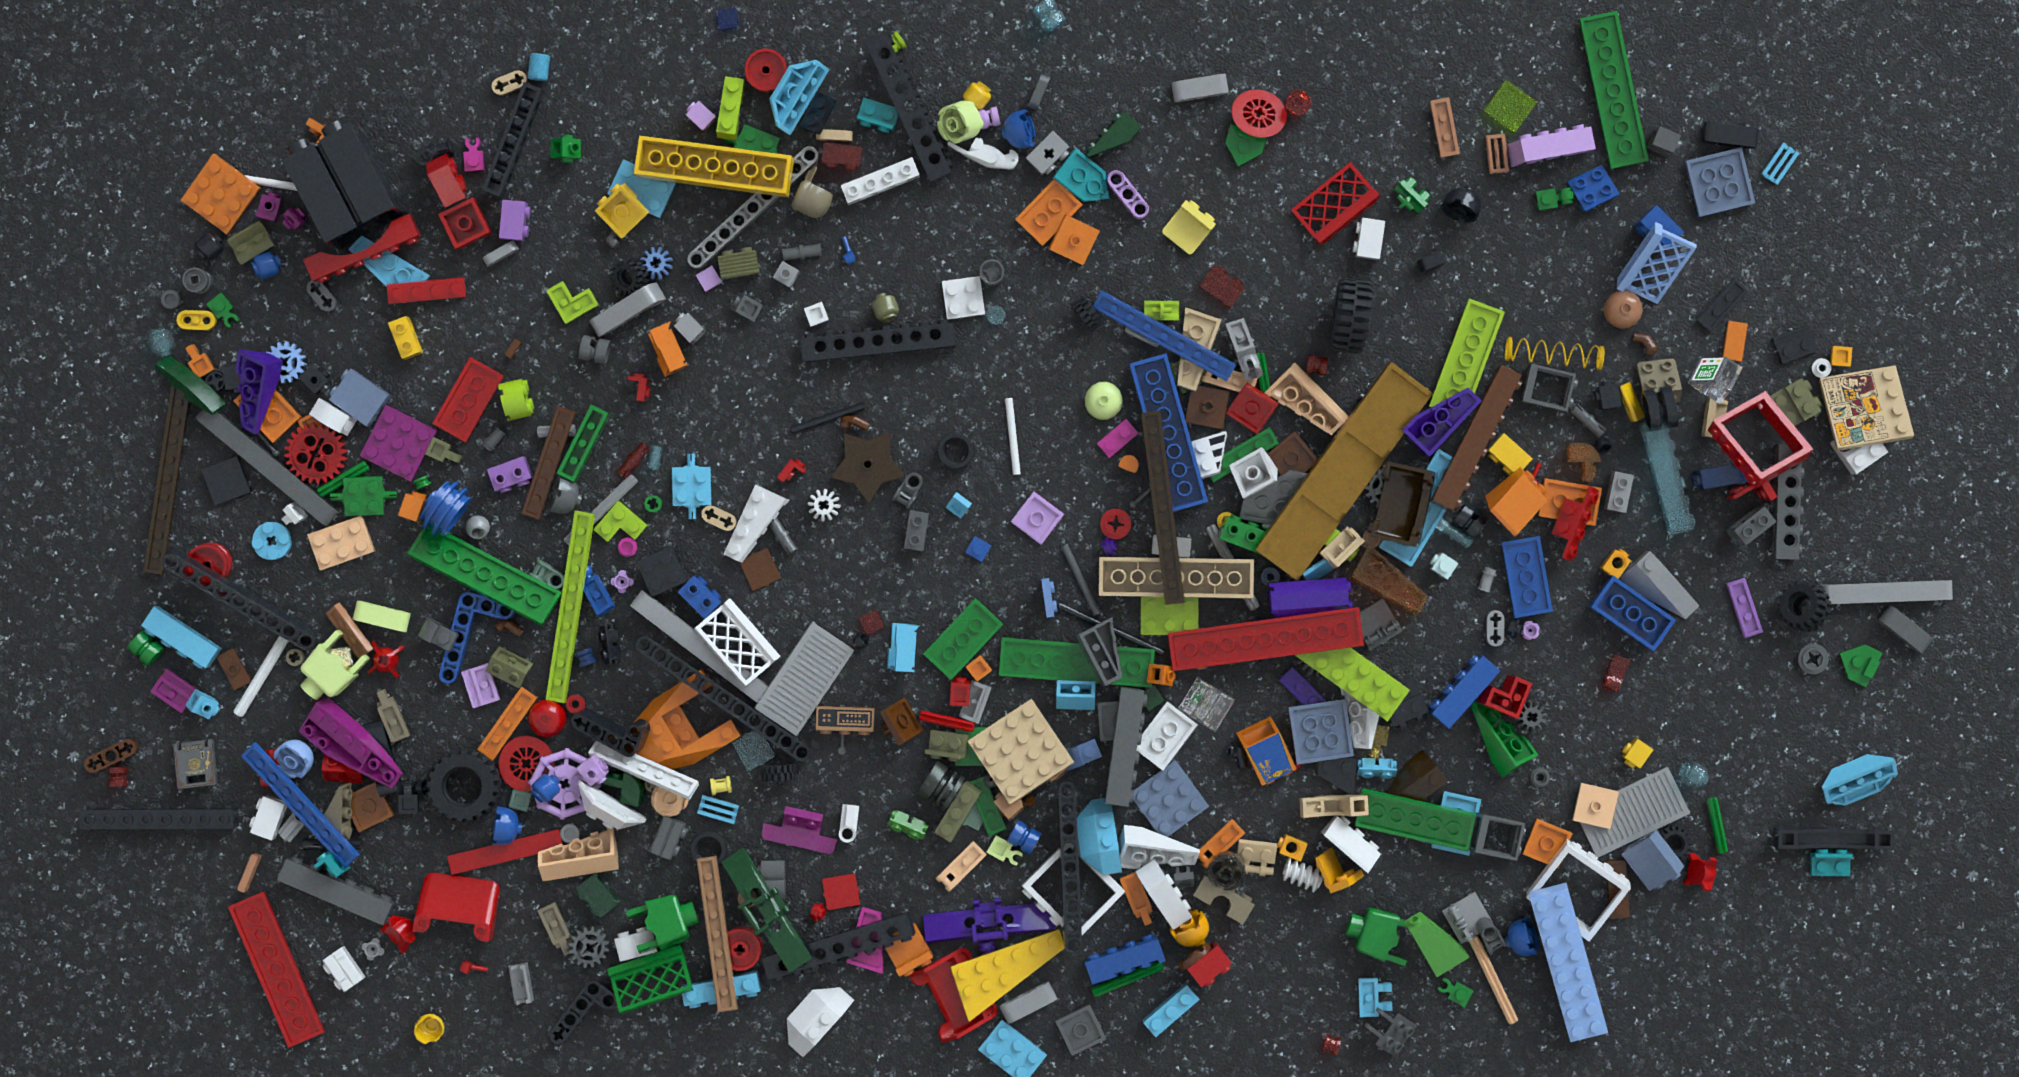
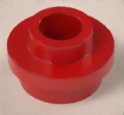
M572 695L566 701V708L570 713L577 714L585 708V700L580 695ZM575 700L579 702V706L577 708L573 707L572 705L573 701Z
M824 904L813 905L810 918L814 919V922L824 919L826 914Z

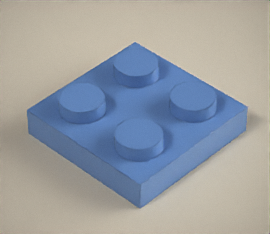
M1049 578L1041 579L1046 617H1054V612H1058L1056 600L1052 601L1051 593H1055L1053 581L1049 582Z

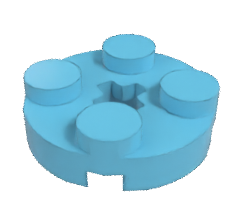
M266 522L260 525L253 534L252 546L255 552L267 560H276L284 557L292 545L289 530L278 522ZM275 536L276 545H268V537L272 538Z

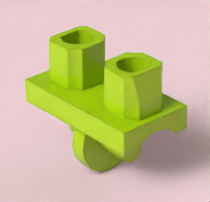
M1144 301V314L1155 320L1179 321V301Z

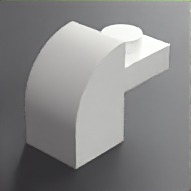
M320 398L309 413V415L346 436H348L357 421L351 415Z

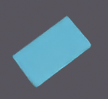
M1323 558L1306 569L1302 576L1305 580H1317L1332 571L1333 567Z

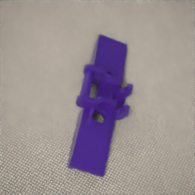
M1000 897L994 898L995 902L979 903V900H973L974 909L923 915L926 943L973 939V943H977L979 940L999 938L1008 940V935L1055 930V925L1049 919L1051 915L1047 911L1043 913L1036 904L1001 907ZM1049 902L1048 904L1053 908V902ZM1011 915L1014 921L1011 924H1006L1003 921V917ZM969 918L975 921L972 928H967L964 925L965 921ZM1003 927V931L977 933L976 929Z

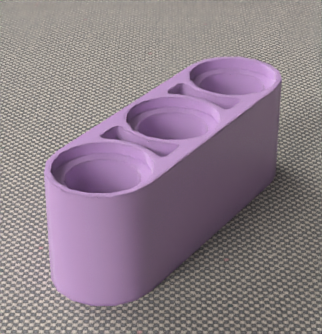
M1114 170L1110 172L1107 183L1133 217L1136 219L1145 218L1149 211V206L1121 171ZM1113 175H1119L1121 183L1115 185L1111 182L1110 178ZM1125 190H1130L1133 193V198L1127 200L1123 197L1122 193ZM1137 205H1142L1145 208V213L1138 215L1134 208Z

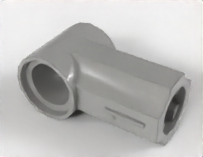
M292 812L291 816L277 833L283 839L292 842L304 827V824Z

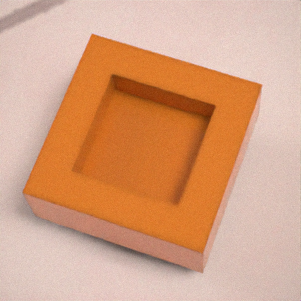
M981 655L966 666L977 682L992 671Z

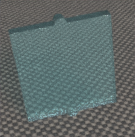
M755 731L748 734L744 733L743 737L732 742L748 772L776 757L767 739Z

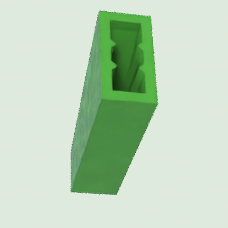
M1418 912L1404 921L1436 977L1470 958L1459 942L1423 913Z

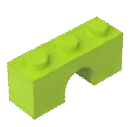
M725 76L716 130L717 138L737 140L740 107L743 103L745 91L744 79Z

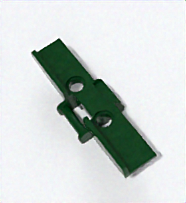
M743 847L723 860L721 863L745 901L737 906V908L742 910L755 931L753 933L755 937L763 932L765 933L790 973L813 959L786 916V913L790 911L789 907L781 898L776 887L770 890L745 848ZM754 888L761 890V896L757 899L751 896ZM752 904L757 906L764 917L763 920L766 925L763 927L759 925L748 906ZM774 921H779L782 925L781 930L778 932L773 931L771 928Z

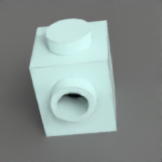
M1439 553V555L1435 554L1430 561L1431 566L1429 569L1442 578L1448 579L1458 563L1444 553Z

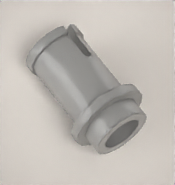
M1485 567L1482 570L1483 575L1478 589L1490 592L1494 576H1497V574H1495L1496 570Z

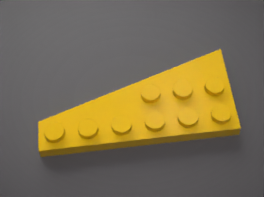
M1059 929L950 966L968 1022L1064 949Z

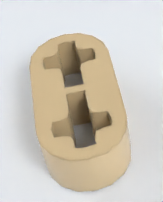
M514 71L496 78L492 82V90L497 95L504 96L521 89L523 82H528V78L522 71ZM516 75L524 78L521 80L522 84L520 85L517 82L511 84V81L516 80ZM499 82L509 84L503 87L504 91L502 92L499 89L496 90Z
M823 129L820 135L816 134V140L852 142L853 132L846 130Z
M711 505L706 506L702 510V518L706 522L726 531L733 530L736 527L737 520L732 514ZM714 509L713 513L719 516L718 519L711 517L710 520L707 519L706 511ZM721 517L724 519L731 517L733 525H729L726 528L725 523L720 521Z

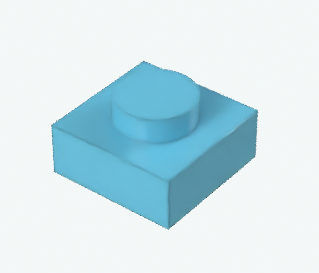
M956 492L945 508L961 519L972 503Z

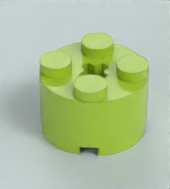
M518 379L499 384V390L503 392L500 398L505 416H508L507 421L531 416L534 404L532 398L528 399L529 385L527 380Z

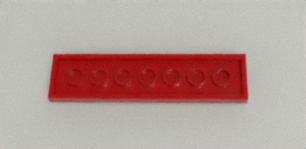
M265 891L228 906L288 1048L324 1033L323 1025Z

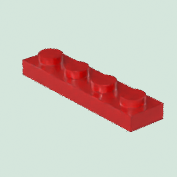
M464 277L386 284L388 304L466 297Z

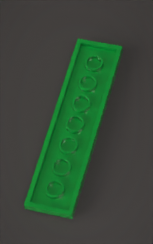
M1618 11L1580 18L1579 24L1610 169L1648 162L1649 159Z
M433 526L427 530L422 529L407 553L409 557L543 626L561 596L560 591L449 533L444 537L441 535V532L434 536L431 534Z
M1002 637L999 676L1066 681H1096V683L1100 684L1079 643ZM1117 646L1122 678L1112 682L1110 685L1152 688V684L1147 683L1149 664H1154L1155 649Z

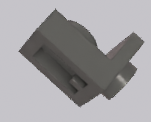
M738 292L731 299L729 309L754 322L763 305Z

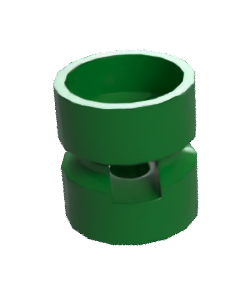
M143 630L129 643L127 649L134 656L139 655V660L144 665L149 666L160 656L164 647L157 641L152 642V637Z

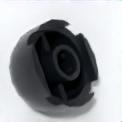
M1459 187L1452 189L1446 194L1441 207L1443 206V213L1453 220L1459 221V218L1466 219L1464 223H1472L1479 216L1481 202L1478 195L1471 188Z

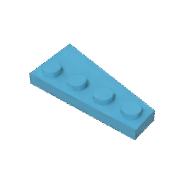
M361 236L348 250L354 254L372 246L374 242ZM389 251L383 253V257L372 261L369 259L364 261L365 266L385 286L391 283L423 281L431 277L398 256L389 253Z

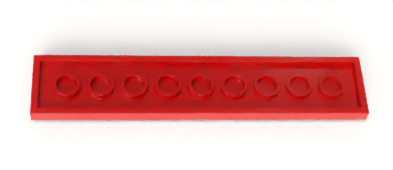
M1359 607L1168 633L1173 671L1364 646Z

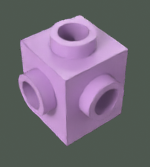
M596 753L576 768L580 773L582 781L586 784L588 783L590 787L595 783L598 786L607 779L605 776L609 772L606 762L603 759H599Z

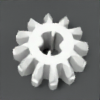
M824 489L822 496L820 491L817 490L818 498L814 495L810 496L815 502H808L809 506H814L813 509L809 510V513L817 511L814 515L815 519L822 514L821 521H825V515H827L829 520H832L831 512L834 515H838V512L833 510L834 507H841L839 504L834 505V502L838 501L839 497L831 499L834 495L833 491L827 496V489ZM827 500L829 508L821 510L819 508L821 507L819 505L820 501L825 502Z

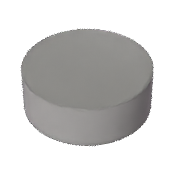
M574 824L565 825L560 831L561 839L566 843H571L573 839L580 837L579 828Z

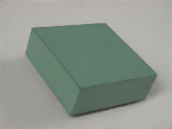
M513 788L509 808L528 812L532 793L518 791Z

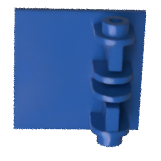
M1602 165L1567 181L1580 202L1581 210L1585 212L1620 195Z

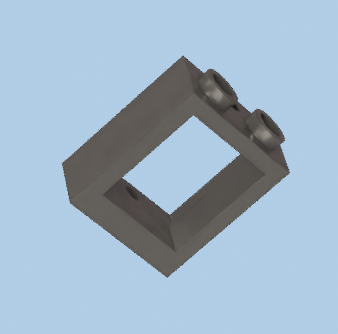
M1529 364L1520 402L1568 412V409L1572 408L1574 400L1571 397L1572 391L1576 390L1578 379H1575L1576 374ZM1537 371L1567 378L1561 406L1531 399Z
M1765 506L1754 507L1725 531L1736 545H1747L1777 521Z
M1476 812L1469 850L1475 853L1517 861L1518 856L1521 854V841L1526 831L1525 823ZM1489 821L1512 825L1507 852L1483 848Z

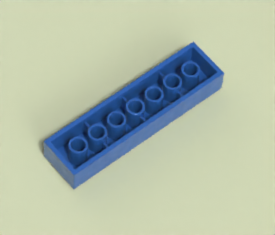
M1167 353L1130 363L1129 368L1142 413L1161 411L1173 512L1208 502Z

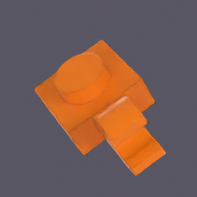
M195 344L186 347L188 354L192 358L188 364L196 375L202 378L215 370L206 353L200 355Z

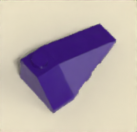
M1466 388L1414 416L1402 429V432L1424 457H1430L1482 400L1469 388Z

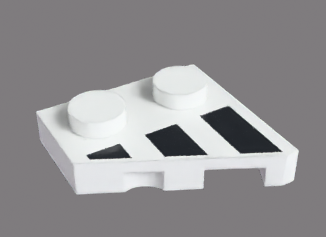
M1226 431L1191 441L1202 479L1220 474L1225 441L1227 439Z

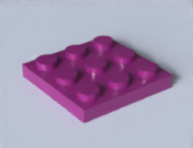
M385 405L360 456L412 482L426 456L425 453L430 442L436 436L438 430Z

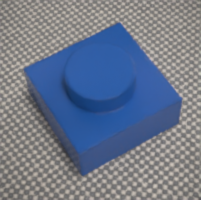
M975 536L965 553L982 562L991 545Z

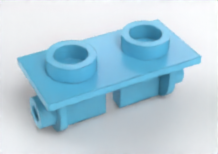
M1362 758L1357 762L1359 767L1357 776H1362L1363 778L1381 776L1383 779H1390L1395 777L1397 769H1394L1397 766V762L1393 761V759L1379 758V765H1375V758Z

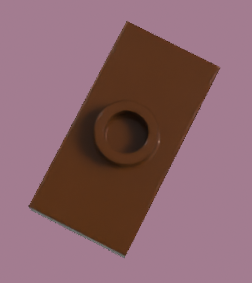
M235 648L217 656L234 691L251 683L252 680Z

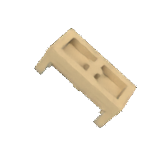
M1714 398L1706 399L1701 437L1712 438L1708 428L1713 420L1726 414L1728 401Z
M1346 527L1319 554L1334 569L1339 567L1365 540L1353 528L1349 529Z

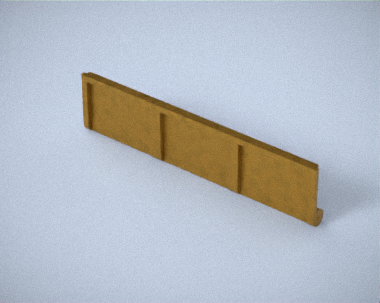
M1391 361L1389 364L1387 363L1255 546V550L1285 571L1291 579L1294 578L1298 581L1403 436L1402 429L1414 416L1418 415L1433 393Z

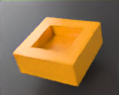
M1832 346L1830 364L1832 366L1851 367L1852 347Z

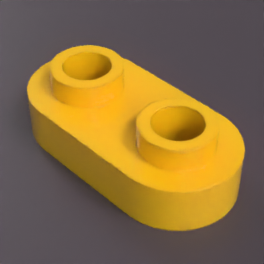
M184 310L177 316V324L186 330H211L217 323L216 316L209 311ZM186 317L191 318V322L189 324L185 322ZM207 317L210 319L209 324L204 323V319Z

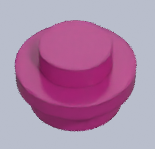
M624 538L619 542L618 550L625 557L633 556L637 551V543L632 538Z

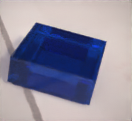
M736 8L717 10L719 30L739 28Z

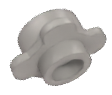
M373 938L371 942L362 945V950H364L368 960H374L376 956L384 954V949L381 948L378 938Z

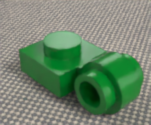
M1555 188L1535 192L1538 211L1558 208L1557 201H1561V205L1573 203L1572 199H1574L1573 191L1570 188L1559 189L1558 195H1556Z

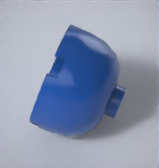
M1025 109L1011 113L1006 118L1004 128H1002L1003 138L1007 139L1010 145L1019 149L1030 148L1035 145V142H1032V137H1035L1031 116H1026L1025 113L1028 111Z
M497 806L492 844L508 845L515 840L517 834H521L522 823H519L518 815L512 809Z
M1529 917L1514 921L1509 926L1508 936L1505 937L1508 948L1511 947L1520 956H1531L1539 953L1536 950L1539 948L1535 927H1530L1529 923H1532Z

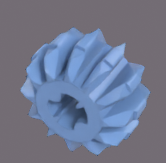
M651 247L652 254L645 251L644 254L648 256L647 259L644 257L640 259L646 262L641 267L645 266V268H648L644 273H647V275L651 273V279H655L656 273L659 279H662V272L668 276L669 273L665 269L673 268L672 265L667 264L673 261L671 257L666 258L669 252L665 251L662 254L661 247L658 248L657 253L654 247ZM656 258L659 261L661 260V263L658 265V268H656L654 265L652 266V263L655 262L654 259Z

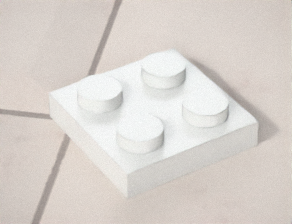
M980 276L942 281L947 320L985 315Z

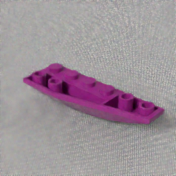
M330 698L315 703L299 732L325 755L393 789L403 773L383 747Z

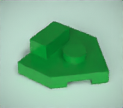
M1230 124L1225 144L1236 165L1239 167L1262 154L1267 137L1261 138L1248 135L1238 126Z
M1863 644L1838 653L1847 679L1867 687L1869 680L1873 678L1880 664L1879 660L1882 652Z

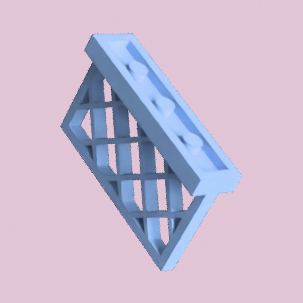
M1655 222L1618 276L1617 290L1624 292L1626 289L1658 304L1695 251L1697 245L1662 229V225ZM1663 237L1671 240L1672 244L1662 246L1660 241ZM1685 246L1689 250L1679 254L1677 247ZM1674 248L1676 255L1665 257L1664 250ZM1661 252L1662 258L1652 260L1651 254ZM1677 259L1678 266L1669 268L1667 262ZM1664 262L1666 269L1656 271L1654 265ZM1651 265L1653 272L1642 274V267ZM1668 273L1669 279L1659 282L1658 275ZM1655 277L1656 283L1646 285L1644 279ZM1641 280L1643 286L1634 287L1631 283ZM1657 287L1659 289L1657 296L1648 292V289Z

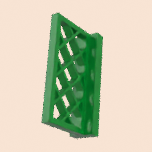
M681 945L607 969L620 1014L694 990L685 959V952ZM681 961L682 967L679 972L671 969L674 963ZM657 968L665 969L661 978L653 976ZM669 972L677 975L672 984L664 981ZM639 974L647 976L642 985L634 981ZM681 977L687 981L688 986L678 988L675 985ZM650 978L658 981L654 990L646 987ZM626 980L629 983L623 991L617 987L616 982ZM663 983L670 988L667 993L661 995L657 991ZM632 984L640 987L635 996L627 993ZM643 990H646L651 995L647 1000L643 1001L639 997ZM625 996L633 999L629 1006L622 1007L621 1002Z

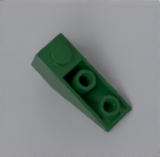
M1125 111L1122 115L1118 113L1111 121L1114 124L1110 129L1106 127L1099 135L1101 139L1097 143L1093 142L1087 148L1088 154L1086 156L1091 158L1129 143L1142 126Z

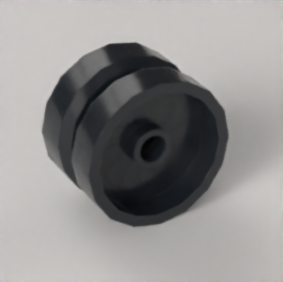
M1670 386L1660 387L1657 394L1653 389L1643 390L1641 394L1642 406L1649 432L1661 430L1662 422L1667 429L1678 427L1677 406L1672 388Z

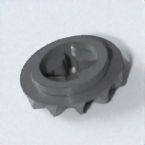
M1809 644L1799 651L1797 660L1800 668L1806 673L1819 674L1826 669L1829 656L1826 649L1821 645ZM1809 653L1813 656L1819 655L1815 659L1816 664L1813 662L1806 663L1810 659Z

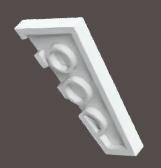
M755 485L724 555L742 563L757 544V539L768 529L766 527L772 519L778 516V511L789 500Z

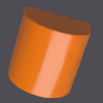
M1126 455L1120 459L1118 466L1121 469L1136 473L1139 464L1134 456Z

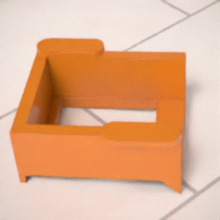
M670 322L649 330L650 333L648 334L658 356L656 359L664 377L683 370L688 365L687 363L684 364L685 358L672 329H668Z

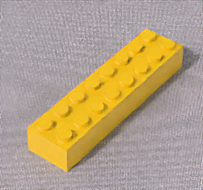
M639 136L634 174L638 178L789 197L794 158L791 155Z

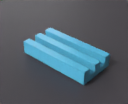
M1783 142L1761 175L1775 185H1778L1799 155V152L1794 151L1793 148ZM1783 149H1785V154L1783 155L1779 163L1776 165L1772 173L1768 175L1767 172L1770 170V168L1772 167L1776 159L1779 157ZM1791 153V158L1789 159L1785 167L1782 169L1778 177L1774 179L1773 177Z
M702 795L697 814L734 824L740 805ZM705 800L735 808L734 812L705 804ZM703 807L731 815L732 819L703 811Z

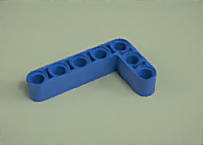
M463 593L458 601L451 630L456 633H462L464 639L461 643L455 642L451 651L445 650L439 672L440 680L446 684L458 680L476 612L500 619H510L516 612L511 610L510 614L505 616L501 611L503 606L478 593ZM467 595L472 596L474 600L471 606L465 604L464 600ZM486 600L492 603L490 611H486L483 608V603ZM462 614H466L469 618L468 623L465 625L460 622ZM452 651H456L459 655L456 662L450 659ZM447 669L452 670L454 674L451 680L445 677Z

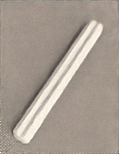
M280 636L278 637L234 709V713L237 716H244L289 641Z

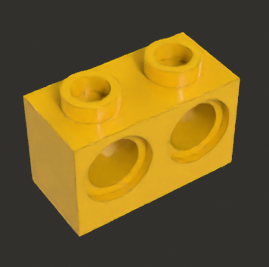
M405 316L388 323L402 359L407 360L423 354L410 317Z

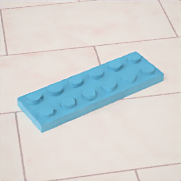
M1437 449L1425 469L1436 474L1431 498L1452 456L1440 449ZM1431 502L1429 503L1419 548L1382 540L1378 547L1412 567L1446 510Z

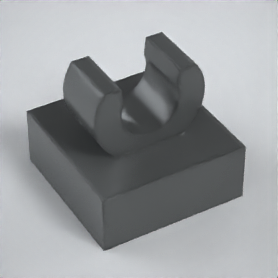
M1186 866L1185 873H1180L1179 867H1176V874H1174L1175 887L1177 886L1178 889L1194 887L1193 872H1190V867Z

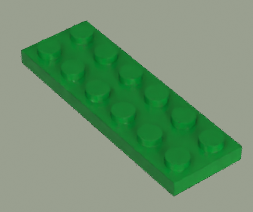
M1365 788L1362 789L1361 795L1368 796L1369 815L1357 816L1355 826L1468 852L1476 818L1475 813Z

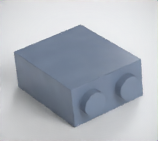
M346 370L340 378L342 381L339 386H335L331 390L329 401L365 426L370 427L392 395L356 370Z
M1657 830L1629 845L1621 854L1649 891L1654 888H1662L1668 880H1676L1681 876L1680 872L1684 868L1682 862Z

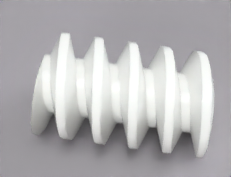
M1290 857L1287 859L1283 869V881L1290 877L1291 884H1293L1295 880H1298V887L1305 883V889L1307 890L1309 886H1312L1313 893L1320 887L1324 878L1318 868L1312 872L1311 865L1305 869V863L1302 862L1298 866V860H1294L1291 863Z

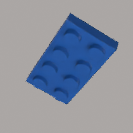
M1540 536L1501 542L1514 618L1553 612Z

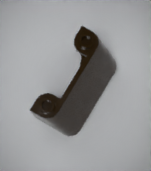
M1389 461L1387 465H1383L1381 476L1384 477L1385 482L1377 517L1369 525L1368 533H1371L1370 537L1419 548L1435 481V472Z

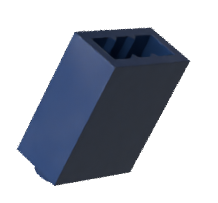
M1734 464L1693 471L1694 475H1691L1692 484L1696 486V490L1748 482L1743 473Z

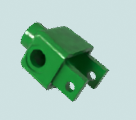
M676 895L645 901L646 905L626 911L629 920L648 914L645 919L646 928L656 936L655 940L637 945L639 954L658 948L662 951L687 941L690 938L687 927L699 923L693 902L680 905Z
M1372 907L1366 908L1363 916L1351 914L1345 935L1356 938L1354 947L1357 951L1382 962L1389 960L1403 966L1406 965L1407 960L1405 958L1389 953L1390 949L1397 946L1400 938L1397 935V926L1407 928L1404 919H1401L1398 914Z

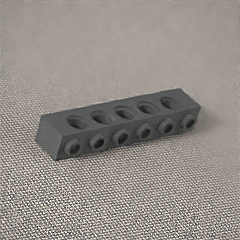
M1775 444L1774 465L1794 454L1787 444ZM1802 462L1774 478V491L1777 498L1773 501V518L1777 522L1773 524L1772 559L1799 560V556L1802 555V544H1800V537L1803 534V526L1800 525V517H1803L1801 498L1804 496V488L1801 487V479L1804 478ZM1788 477L1792 478L1794 482L1791 488H1788L1785 484ZM1788 496L1793 499L1791 507L1785 504V499ZM1788 515L1793 520L1790 526H1787L1784 522L1785 517ZM1786 535H1790L1792 538L1790 545L1784 543Z

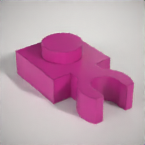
M466 138L465 145L469 148V152H463L465 172L485 171L484 151H478L481 145L480 139L476 138V144L471 146L469 138Z

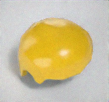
M434 1014L422 1015L415 1023L414 1035L423 1044L438 1041L444 1033L442 1019Z

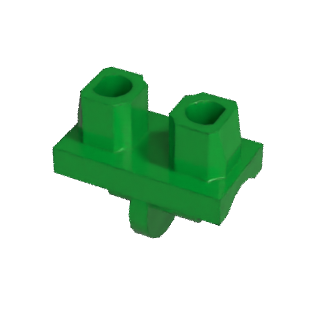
M1412 177L1405 181L1402 180L1393 190L1399 195L1397 199L1401 202L1398 206L1400 209L1406 206L1410 211L1414 209L1419 213L1428 204L1427 201L1430 198V194L1425 190L1418 194L1413 189L1417 182Z

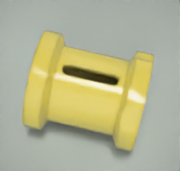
M730 776L716 780L710 778L712 795L726 791L732 792Z

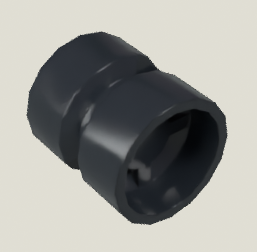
M1466 502L1451 522L1459 528H1464V532L1474 538L1484 527L1488 518L1480 512L1475 513V508Z

